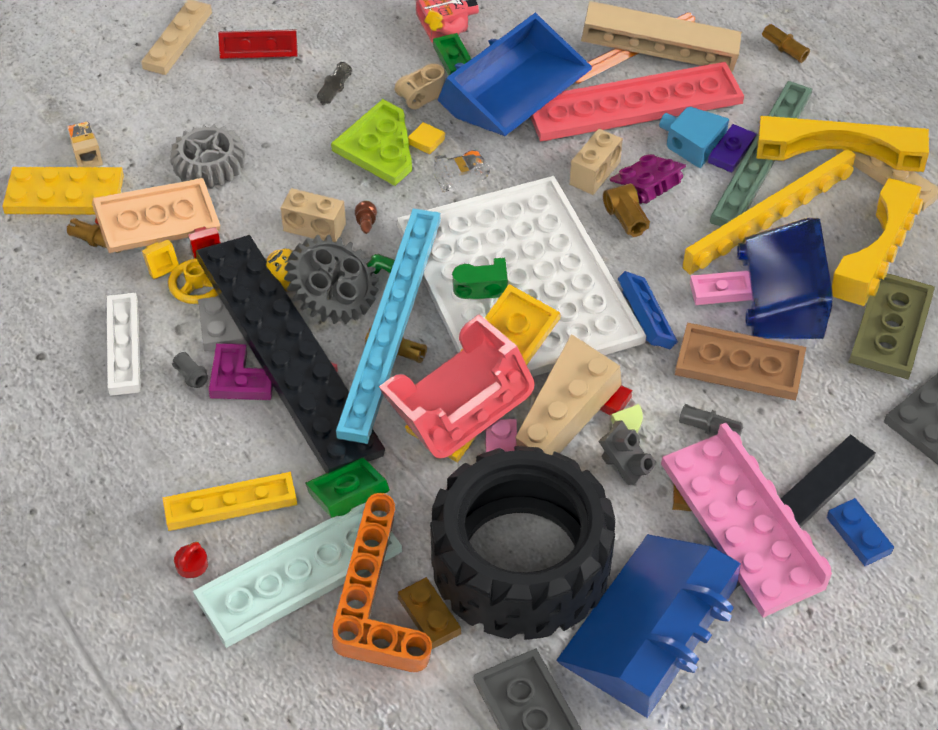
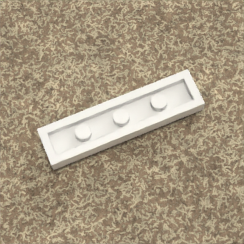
M137 293L107 296V378L110 396L141 392Z

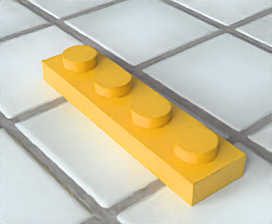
M291 472L162 497L168 531L297 505Z

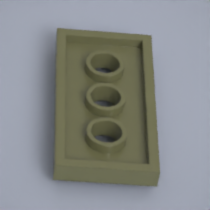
M887 273L884 280L879 279L880 284L875 297L870 296L849 363L909 380L935 286ZM900 300L904 302L905 305L899 306L893 303L892 301ZM894 321L898 323L899 326L892 327L888 325L886 322ZM879 343H889L893 346V348H884Z

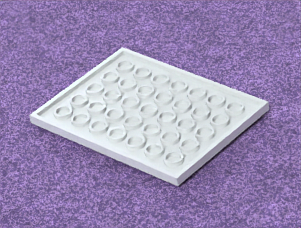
M555 176L426 210L441 213V222L422 279L458 353L462 349L459 341V333L462 327L478 314L485 318L499 298L461 299L457 297L453 292L452 272L455 267L461 264H471L473 266L493 265L494 258L504 257L506 259L508 285L510 284L559 311L561 314L560 320L527 365L532 377L552 371L571 334L603 355L645 344L646 334ZM410 215L397 218V227L402 237Z

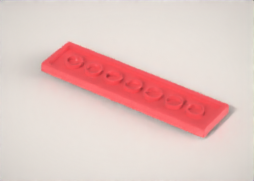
M720 62L563 91L530 118L541 142L595 132L598 129L605 130L659 120L665 113L679 116L687 107L707 111L743 104L744 94L727 63Z

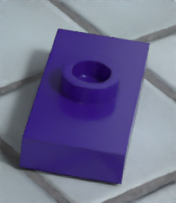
M732 124L710 153L708 163L732 173L749 150L757 133Z

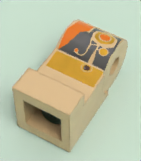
M89 121L67 126L77 166L97 167L103 165L99 146L94 133H92ZM91 153L95 155L92 160H81V157L85 154Z

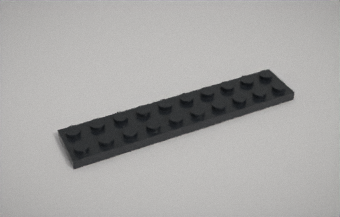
M247 235L196 250L197 261L272 382L273 387L325 473H331L361 458L369 462L383 457L385 447L373 429L368 444L337 438L336 429L349 391L280 281L267 268V261L252 237Z

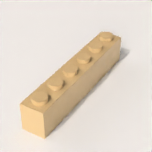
M589 1L581 41L700 66L726 62L731 72H733L739 56L742 32Z

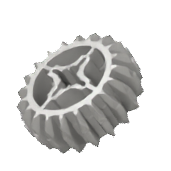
M203 124V127L198 129L193 126L191 132L183 131L182 137H176V142L172 144L170 152L173 171L182 182L203 178L205 185H209L211 188H213L214 184L223 186L225 180L233 181V177L240 175L241 168H244L245 150L240 136H236L234 130L228 131L225 126L217 128L215 124L211 127H206Z

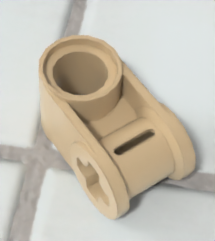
M428 64L409 75L401 77L395 84V93L406 99L409 108L419 109L423 105L438 99L445 82V70L439 64Z

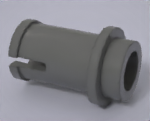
M186 352L178 353L172 361L174 363H172V366L181 373L189 387L200 388L205 385L208 380L205 367L198 366Z

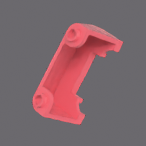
M480 314L467 322L459 333V341L463 350L414 385L408 376L399 374L391 377L379 386L387 401L423 445L437 458H446L526 400L534 390V379L517 345Z

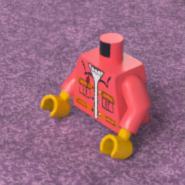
M416 0V15L432 43L434 38L454 33L459 35L468 29V16L478 14L479 12L476 0Z

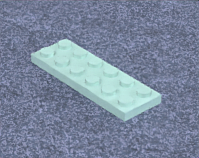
M366 502L351 509L349 513L343 516H335L193 591L195 600L226 648L344 584ZM377 511L373 512L375 516L381 517ZM392 531L384 562L402 552V545ZM367 540L364 542L369 547H375L379 545V543L375 540ZM359 570L356 574L359 576L367 572V570Z

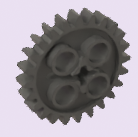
M316 235L313 241L306 238L303 244L299 243L288 257V263L284 268L288 272L284 280L291 283L287 287V291L296 292L292 300H301L303 302L301 310L309 307L311 309V317L319 313L321 314L322 322H325L327 317H331L333 324H337L340 318L347 324L351 318L356 321L361 314L365 315L376 300L374 296L379 289L375 285L379 280L372 276L376 269L367 267L370 258L362 259L360 257L361 249L354 252L352 250V242L344 246L342 245L341 237L336 242H333L330 235H327L324 241L319 235ZM335 260H336V261H337L336 268H335V270H334V272H333V274H332V273H330V272L333 270V268H334V266H335ZM333 285L328 294L329 299H327V291Z

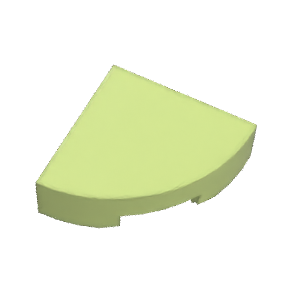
M639 404L611 415V422L613 424L615 421L623 420L629 430L635 429L637 433L641 428L643 412Z

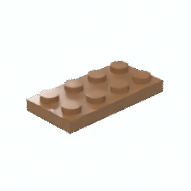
M687 322L675 375L796 401L806 347Z

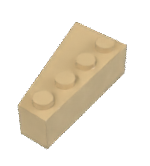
M571 334L515 437L517 446L539 447L545 454L553 455L554 451L561 453L622 385L620 365Z

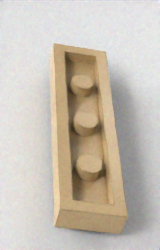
M187 0L142 59V68L166 75L212 14L211 5Z
M836 149V155L843 152L844 150ZM852 151L856 154L853 166L882 185H885L888 178L920 186L919 198L923 199L922 211L938 199V187L916 172L895 170L872 156Z

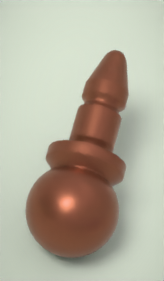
M365 200L356 205L355 216L361 230L368 234L376 220L377 209L372 202Z

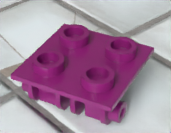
M648 154L642 156L635 164L622 168L618 174L610 178V181L621 185L633 184L637 190L639 203L647 204L657 196L662 195L663 192L665 193L681 183V179H683L681 170L686 167V164Z

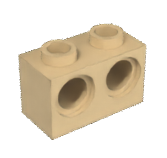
M598 129L571 160L569 185L594 195L619 165L623 138Z
M291 188L280 207L283 231L313 239L316 235H319L323 241L327 235H330L332 241L336 242L346 226L343 200Z

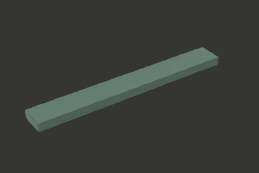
M787 81L768 116L799 119L811 97L813 89ZM758 134L710 217L711 224L721 227L746 212L772 168L775 160L756 159Z

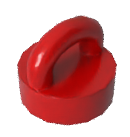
M193 542L177 550L174 555L177 573L185 578H196L206 571L208 557L199 542Z

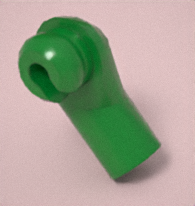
M381 254L372 255V259L368 262L367 267L375 268L374 274H378L381 269H384L390 275L395 260Z

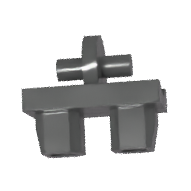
M623 420L615 421L612 429L598 441L604 449L602 459L608 465L614 464L627 485H634L642 475H648L656 465L652 455L644 453L640 448V437L635 429L629 430Z

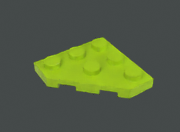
M384 99L379 101L331 143L334 153L394 186L412 171V159L405 126L404 110Z

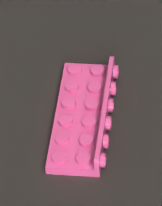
M727 423L719 426L717 435L662 457V467L716 548L741 563L738 581L763 618L826 590L832 575L829 562L825 557L819 555L813 546L810 535L807 531L800 528L791 508L786 504L784 505L777 495L774 484L765 478L759 469L755 457L748 454L742 445L738 433L732 431Z

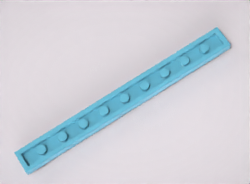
M412 209L336 429L338 439L368 444L384 396L379 386L390 377L441 222V213Z

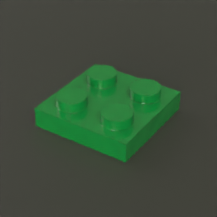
M364 458L305 483L308 493L331 518L349 513L351 509L367 502L368 498L373 494H385L390 491L387 480Z

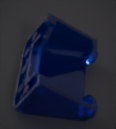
M804 218L744 237L743 243H738L737 259L742 260L743 266H748L753 301L751 309H746L745 322L747 327H751L752 336L765 339H824L832 309L833 293L820 219Z

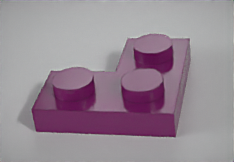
M216 343L209 385L210 398L272 399L273 385L263 368H245L247 359L246 344Z

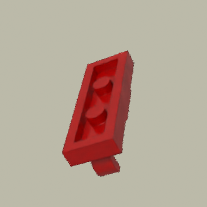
M297 29L218 32L220 59L298 57Z

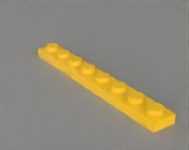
M849 149L844 150L685 249L682 268L690 275L699 269L706 268L721 255H727L735 246L749 241L759 231L768 229L775 221L789 216L793 210L802 204H808L818 194L825 193L834 184L841 180H846L854 170L853 164L856 154Z

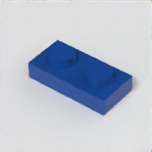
M856 498L828 511L826 518L864 566L892 554L893 544Z

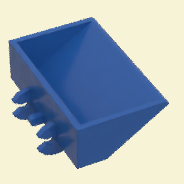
M535 12L500 39H490L488 41L490 46L466 64L457 63L455 65L457 70L446 78L438 101L456 119L506 136L589 72L592 67Z
M647 534L556 661L648 718L680 670L695 673L698 668L695 664H697L699 658L693 650L699 641L707 643L710 640L712 634L708 631V628L714 619L729 622L732 618V615L729 613L732 612L734 607L728 599L737 586L741 563L712 546Z

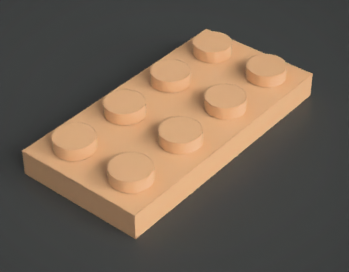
M203 178L93 198L92 201L108 253L148 246L167 239L173 241L188 238V234L195 233L194 229L203 226L206 229L216 227L218 232L220 230V223Z

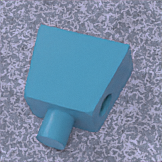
M687 107L678 118L665 113L660 120L659 127L668 131V149L701 168L727 132L729 119L697 108Z

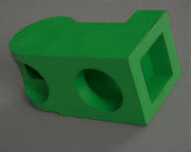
M505 257L494 258L493 265L473 266L471 264H461L455 267L452 272L454 294L461 299L499 298L508 286Z

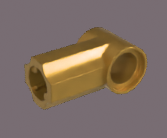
M626 184L603 192V202L606 211L610 215H616L627 235L637 237L649 228L650 221L639 205L638 194L633 184Z

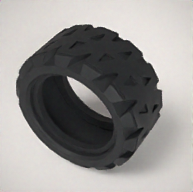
M515 446L514 451L505 452L503 449L498 448L480 454L476 457L475 464L469 465L464 463L447 478V489L440 488L432 506V522H430L431 564L434 570L435 584L443 600L451 601V610L471 626L479 623L483 624L484 632L506 639H511L517 634H524V640L549 637L559 626L562 631H565L582 621L587 616L590 608L593 609L597 606L606 591L608 577H610L615 541V515L611 500L606 498L603 486L589 470L582 472L575 460L554 451L553 455L545 454L539 447ZM512 513H528L544 517L561 527L573 542L574 549L566 558L552 567L534 572H514L499 568L483 559L474 550L469 541L482 525L496 517Z

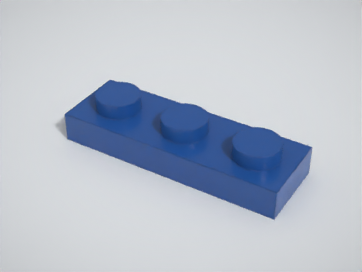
M624 271L617 279L623 289L624 297L632 306L633 314L640 322L646 334V340L653 346L671 349L678 341L646 279Z

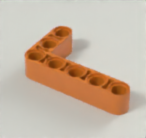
M377 493L370 496L365 504L333 623L332 646L334 651L343 657L408 672H419L427 667L432 650L430 637L418 630L369 619L395 515L394 500L387 494ZM383 511L387 515L383 517H377L373 514V512ZM367 540H375L379 543V545L375 547H369L364 542ZM359 570H367L370 571L372 575L369 577H360L356 574V572ZM353 600L361 601L364 604V606L359 609L351 608L348 605V603ZM350 631L356 635V638L346 641L341 639L339 635L342 632ZM378 639H384L390 646L382 649L376 647L373 642ZM418 647L424 654L412 656L407 652V649Z

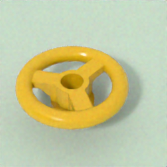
M197 259L182 262L173 269L169 276L168 287L171 294L184 303L198 304V299L218 296L214 288L205 294L189 295L195 289H200L204 286L213 287ZM184 273L186 283L179 290L177 279L180 274Z

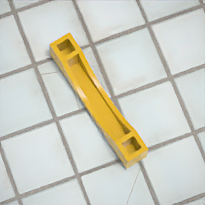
M760 116L756 159L784 161L808 151L849 149L883 161L895 170L924 172L929 155V129Z
M888 178L880 192L876 217L881 223L883 233L870 246L856 253L843 256L833 275L830 296L861 306H865L870 296L875 297L880 284L879 279L884 280L889 268L888 262H894L898 246L902 247L907 230H911L915 215H919L923 199L919 198L920 186Z

